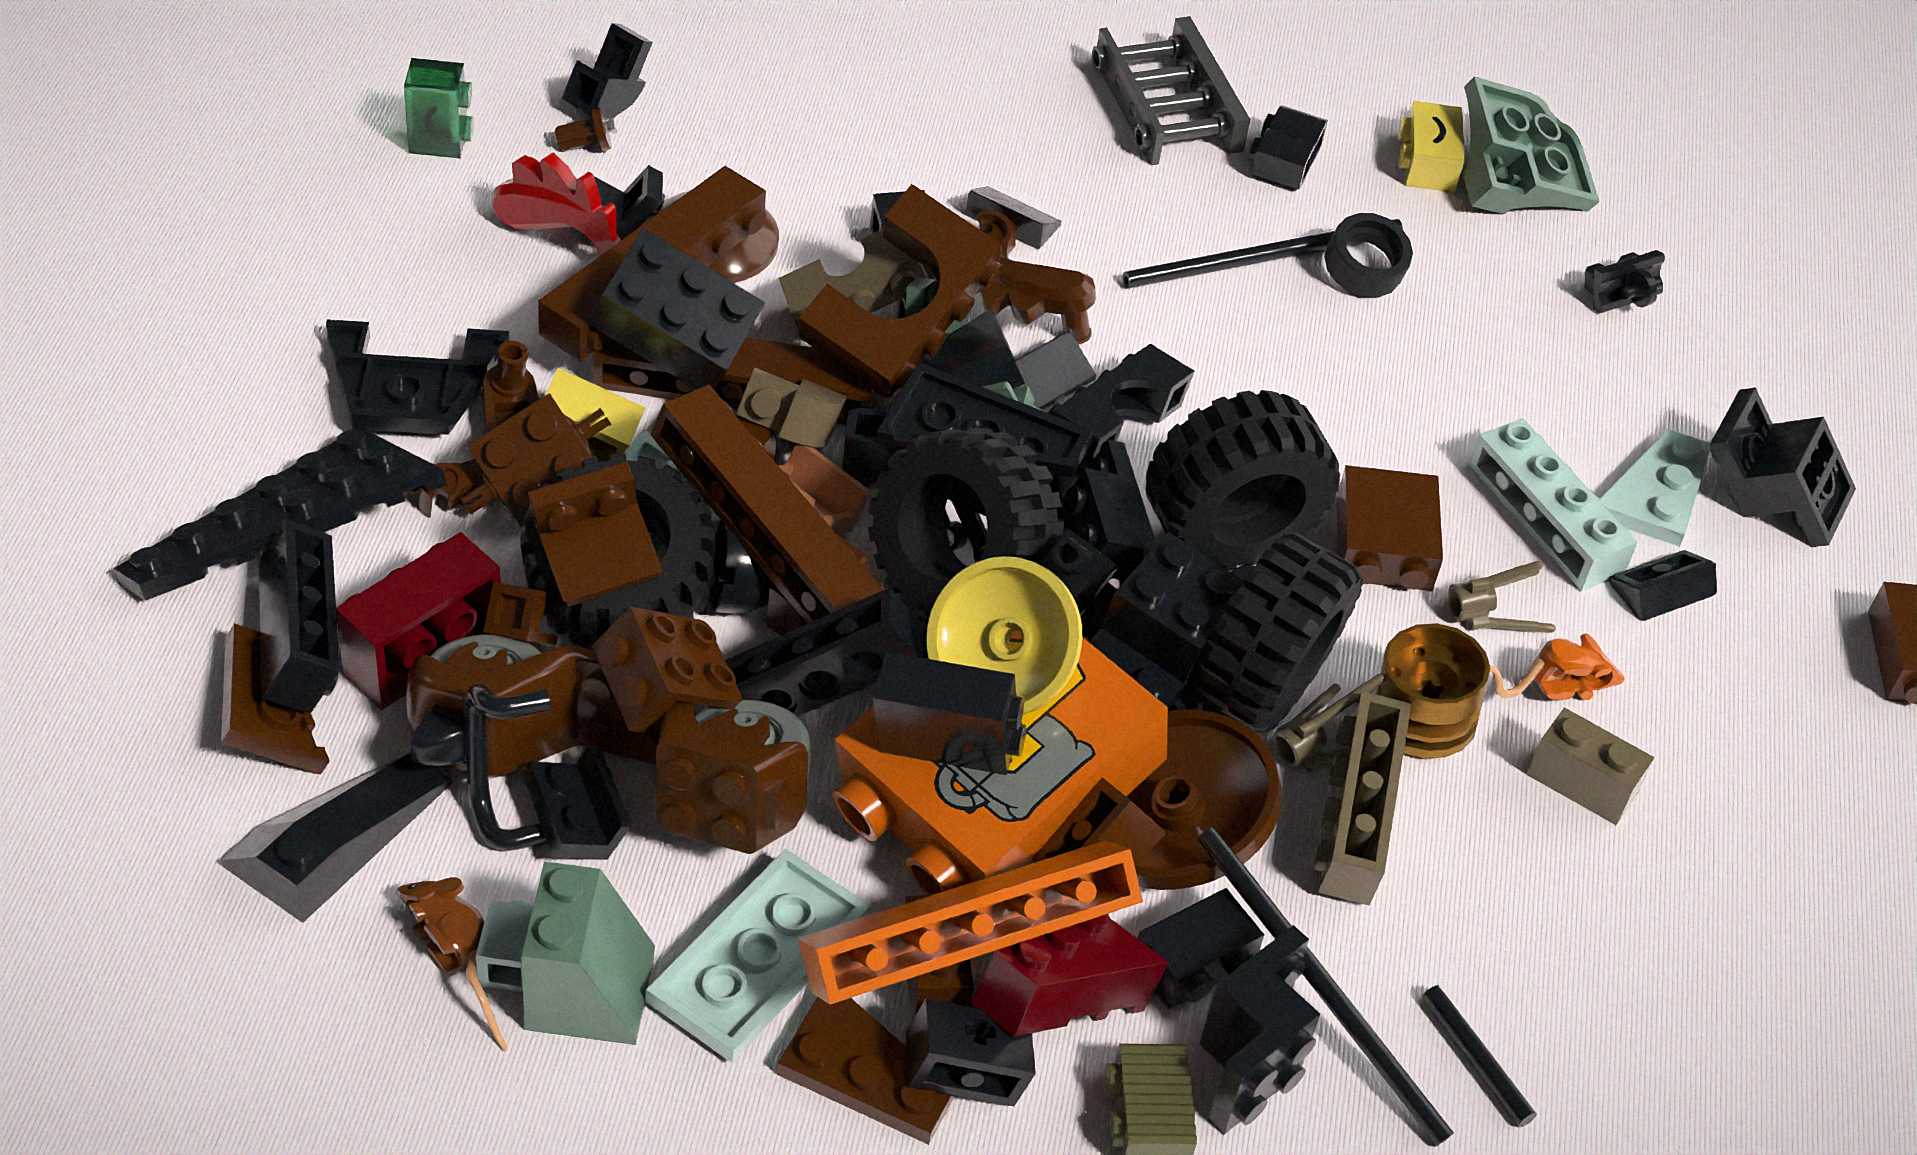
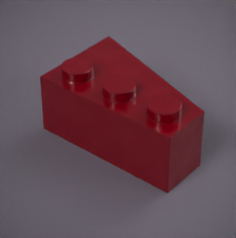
M1109 914L997 950L994 952L971 1003L1013 1037L1067 1027L1071 1018L1088 1015L1093 1021L1103 1020L1107 1018L1111 1010L1127 1008L1131 1014L1144 1012L1169 962L1112 920Z

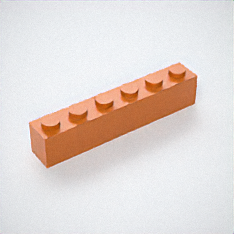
M1105 840L797 939L811 993L828 1004H833L1142 903L1143 899L1131 849Z

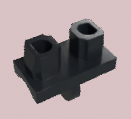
M1659 250L1641 255L1631 252L1621 255L1616 263L1607 266L1600 263L1587 266L1585 269L1584 288L1594 294L1593 309L1604 313L1631 303L1641 308L1654 304L1657 295L1663 293V281L1660 277L1661 265L1665 261V254Z

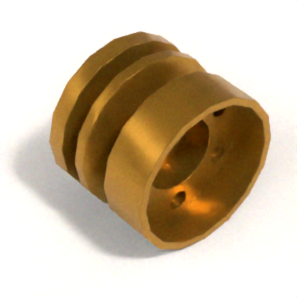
M1438 623L1416 624L1399 631L1387 643L1381 667V673L1386 675V680L1378 686L1376 695L1411 703L1404 747L1405 754L1424 759L1446 758L1464 750L1475 737L1491 667L1486 651L1476 639L1458 628Z

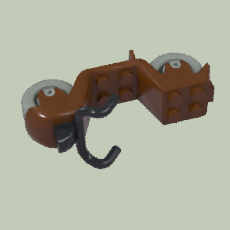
M492 634L474 635L451 641L441 646L430 656L420 654L415 658L410 667L405 687V704L408 726L412 735V761L424 766H443L467 772L469 800L477 830L481 839L488 846L497 850H519L547 842L539 823L515 829L500 828L492 806L489 778L506 776L525 768L530 761L539 762L576 745L585 747L588 745L599 746L601 751L656 765V823L661 830L746 854H753L794 830L806 808L807 779L810 767V736L804 723L795 714L778 705L756 700H742L733 709L710 706L695 715V703L677 701L645 733L628 730L597 656L592 649L569 646L541 653L534 646L519 639Z

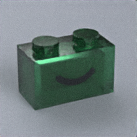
M411 58L404 82L408 153L461 159L465 141L472 142L474 133V117L467 115V108H470L472 101V82L465 81L464 63Z

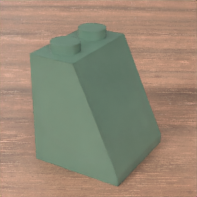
M544 861L521 955L524 1026L527 1031L636 1045L646 1000V989L649 985L655 955V944L599 868Z

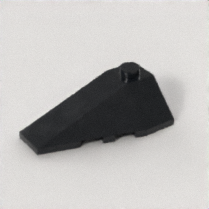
M410 752L260 825L221 860L222 867L304 923L451 785V778L433 766L414 763Z

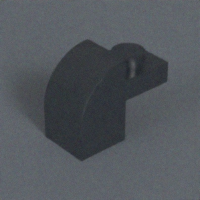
M611 23L597 60H576L561 99L593 117V108L602 107L606 119L615 118L633 105L641 94L646 81L639 78L653 42L623 24Z
M650 165L638 175L624 192L594 176L602 206L613 203L616 206V233L621 240L656 216L664 204L663 172ZM567 227V233L594 246L584 233L575 228Z

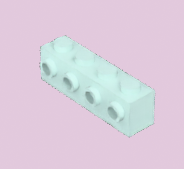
M1524 418L1479 434L1469 467L1581 592L1608 581L1609 577L1627 570L1638 542L1631 535L1630 531L1602 504L1601 500L1589 490L1573 472L1572 468L1554 452L1544 438Z

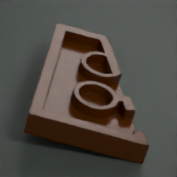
M234 623L225 638L221 743L240 751L250 752L321 775L330 760L325 747L317 746L311 733L316 726L312 714L291 707L280 706L275 702L262 698L260 632Z
M817 996L777 1063L778 1076L927 1145L930 1144L954 1095L909 1087L907 1047L852 998L828 1004Z

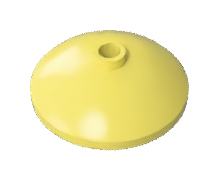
M1003 556L985 559L959 572L939 594L932 608L927 627L929 659L1015 674L1016 696L1024 697L1023 715L1045 706L1062 691L1075 671L1082 647L1081 618L1076 602L1068 588L1054 573L1045 567L1017 557ZM1019 631L1023 638L1022 644L1018 649L1012 650L1009 644L1010 637L1013 633Z

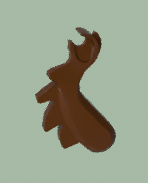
M986 210L977 213L980 230L1002 245L1000 264L1003 268L1000 275L990 288L986 289L982 286L977 292H981L985 311L992 308L996 316L1001 310L1011 306L1013 316L1024 324L1032 323L1044 313L1061 314L1063 333L1069 332L1072 335V332L1075 331L1078 344L1090 340L1092 329L1090 328L1087 310L1095 304L1097 298L1093 278L1088 274L1075 270L1009 259L1010 252L1016 246L1017 229L1015 223L998 211Z

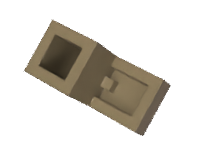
M755 368L736 415L780 432L778 437L811 447H825L830 440L847 396L806 379H803L799 386Z

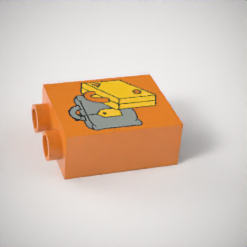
M1019 631L1013 633L1010 637L1009 644L1012 650L1018 649L1022 644L1023 638ZM1082 637L1080 657L1075 671L1066 686L1045 706L1022 716L1021 724L1026 725L1023 751L1020 757L1012 756L1007 775L882 753L873 705L834 739L842 785L832 793V798L846 821L866 839L875 841L888 830L913 853L905 861L909 873L927 895L938 894L1036 863L1032 858L1102 777L1125 796L1131 793L1167 759L1168 707Z

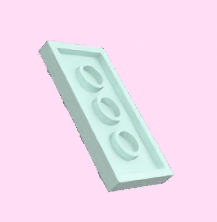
M785 848L646 989V1002L733 1063L808 983L797 938L869 916L871 905Z

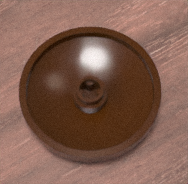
M1203 710L1168 711L1167 759L1126 796L1166 832L1135 868L1139 887L1156 890H1177L1200 886L1224 877L1225 875L1197 841V838L1210 827H1215L1243 864L1250 860L1268 840L1275 828L1281 810V782L1276 762L1270 749L1260 736L1248 726L1231 717Z

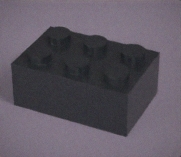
M642 228L586 323L693 388L699 389L710 385L715 389L727 372L766 302L647 229Z

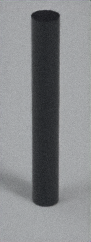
M1439 985L1429 988L1422 995V999L1517 1125L1523 1127L1532 1122L1537 1116L1536 1111Z

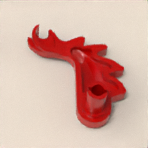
M554 152L541 159L540 162L527 155L518 158L512 162L513 178L501 183L492 192L491 200L497 217L512 229L575 228L592 241L597 250L598 257L621 241L616 233V206L613 203L602 206L593 173L587 172L577 179L569 166Z

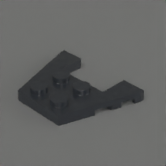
M326 320L327 340L352 429L361 427L365 430L449 435L482 389L485 374L490 368L497 365L499 346L504 342L510 341L509 331L467 328L463 355L460 360L366 354L370 339L369 322Z

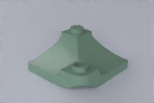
M1475 76L1464 86L1470 119V149L1468 166L1462 174L1472 207L1505 214L1510 209L1542 206L1590 211L1600 202L1579 137L1569 125L1561 122L1550 111L1547 103L1542 98L1525 90Z

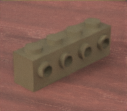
M1361 691L1352 714H1343L1341 717L1335 743L1344 745L1342 756L1335 755L1328 780L1329 785L1336 786L1335 798L1328 796L1321 820V827L1329 829L1327 840H1320L1313 870L1322 872L1318 893L1368 906L1371 904L1386 869L1411 703Z

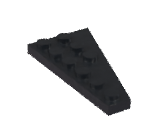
M361 427L350 429L341 433L335 441L320 450L302 455L294 465L280 473L262 478L254 488L240 496L222 501L215 507L214 511L200 519L177 527L172 535L153 546L135 551L127 561L113 569L121 586L146 601L204 579L208 574V567L230 561H235L237 565L255 559L252 550L270 544L285 519L321 532H326L355 521L359 516V509L382 503L389 508L405 501L404 492L425 484L428 485L430 491L446 486V478L442 468Z

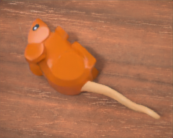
M1587 633L1580 636L1581 646L1562 638L1549 640L1537 653L1532 666L1525 676L1512 689L1504 690L1500 671L1495 666L1490 665V671L1494 675L1495 692L1501 698L1506 699L1516 697L1535 680L1548 698L1567 700L1577 692L1583 700H1590L1594 695L1592 690H1602L1622 684L1625 677L1602 652L1597 642Z

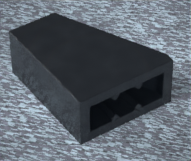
M992 308L983 312L948 337L935 355L930 356L926 354L920 361L923 364L981 387L1008 382L1012 389H1015L1025 384Z

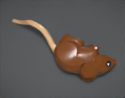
M449 877L439 881L415 882L398 887L397 893L400 899L418 921L417 924L412 926L415 936L419 940L427 939L429 941L427 950L446 975L466 967L467 980L478 998L493 1035L504 1051L507 1050L508 1046L499 1030L488 999L476 975V952L484 926V919L477 908L457 896L464 889L462 881L458 877Z

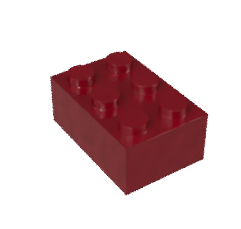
M459 532L448 540L433 545L425 554L402 568L394 569L384 579L363 592L347 598L343 604L335 608L343 674L381 711L404 697L408 673L418 655L430 656L441 646L460 638L490 634L483 632L493 582L501 583L500 566L462 532Z

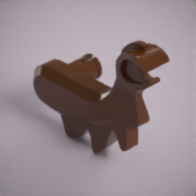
M507 341L502 343L497 352V365L490 368L484 376L482 399L485 434L540 399L534 377L526 369L529 352L526 353L527 347L521 342ZM475 458L462 463H437L434 465L443 469L447 485L430 491L428 485L425 484L412 489L411 494L412 496L418 494L417 503L419 510L424 516L430 518L433 494L445 496L447 498V509L452 510L459 503L461 496L463 497L467 492H471L485 483V481L483 480L481 467Z

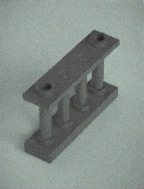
M1191 16L1175 18L1173 33L1168 37V40L1121 47L1117 46L1107 27L1099 28L1097 46H1094L1092 49L1094 68L1097 71L1100 70L1134 133L1138 149L1144 151L1151 166L1159 165L1163 142L1215 135L1216 138H1220L1228 154L1244 152L1251 119ZM1170 56L1172 60L1176 61L1178 66L1132 73L1127 62ZM1184 82L1187 86H1190L1193 92L1147 99L1141 88ZM1199 108L1202 112H1205L1208 119L1161 125L1155 114Z

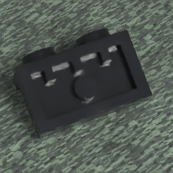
M588 745L576 764L530 761L522 772V780L552 858L608 860L630 829L631 823L600 747Z

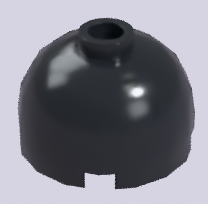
M718 518L714 532L715 543H719L715 560L716 577L714 586L709 588L711 607H715L714 612L732 614L750 613L758 610L768 603L769 582L772 581L741 545L738 538Z

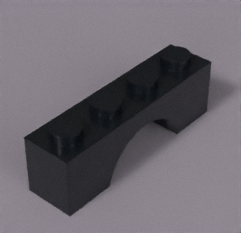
M1150 343L1135 354L1129 353L1111 371L1109 369L1104 370L1097 380L1089 386L1078 388L1074 395L1063 404L1056 403L1049 410V414L1093 431L1092 443L1077 470L1084 471L1091 459L1096 457L1108 439L1118 440L1124 424L1121 416L1139 417L1160 423L1182 406L1195 370Z

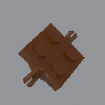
M548 393L467 445L481 467L485 483L463 497L461 496V501L464 505H467L482 495L481 498L466 507L469 513L473 515L474 512L496 499L509 509L519 526L523 529L525 527L523 520L528 507H530L528 492L542 488L547 483L550 485L557 483L556 474L567 467H571L573 471L582 468L581 461L592 458L587 439L612 424L605 417L590 427L591 424L605 416L601 408L575 423V421L563 414L552 395Z

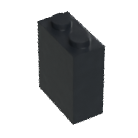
M886 651L873 694V705L881 752L1007 775L1012 756H1021L1026 737V725L1021 724L1024 697L1016 696L1015 674Z

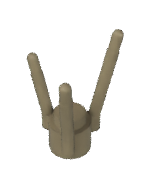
M1538 560L1488 577L1451 584L1448 589V601L1452 616L1458 622L1469 620L1472 630L1498 628L1553 633L1556 630V626L1552 623L1488 616L1490 611H1495L1497 608L1495 588L1539 574L1543 563Z
M1378 673L1311 718L1341 690V686L1338 683H1334L1291 721L1278 727L1277 732L1274 733L1273 740L1282 760L1293 768L1303 764L1306 771L1311 772L1323 764L1333 762L1335 755L1342 756L1343 748L1321 753L1322 746L1327 744V735L1322 725L1357 702L1361 691L1370 693L1385 682L1386 675Z

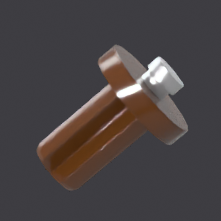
M602 107L592 109L593 118L557 126L555 128V137L560 150L567 151L597 143L600 144L603 151L612 149L610 133H618L614 118L607 121Z

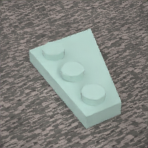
M1667 429L1600 498L1602 504L1628 530L1680 547L1686 534L1709 456L1710 442Z

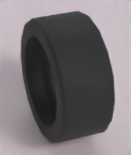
M1357 213L1346 217L1336 227L1327 245L1324 258L1327 271L1334 281L1346 291L1361 297L1379 298L1392 293L1401 283L1411 265L1413 249L1411 241L1404 230L1391 219L1375 213ZM1363 241L1375 245L1385 253L1391 263V267L1387 269H1373L1362 265L1352 257L1346 243Z

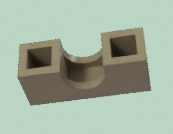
M882 229L860 239L865 252L862 263L849 274L831 276L825 270L820 259L778 279L790 313L799 327V316L826 284H829L860 307L872 313L906 297L907 286L916 278H928L924 266L884 239Z

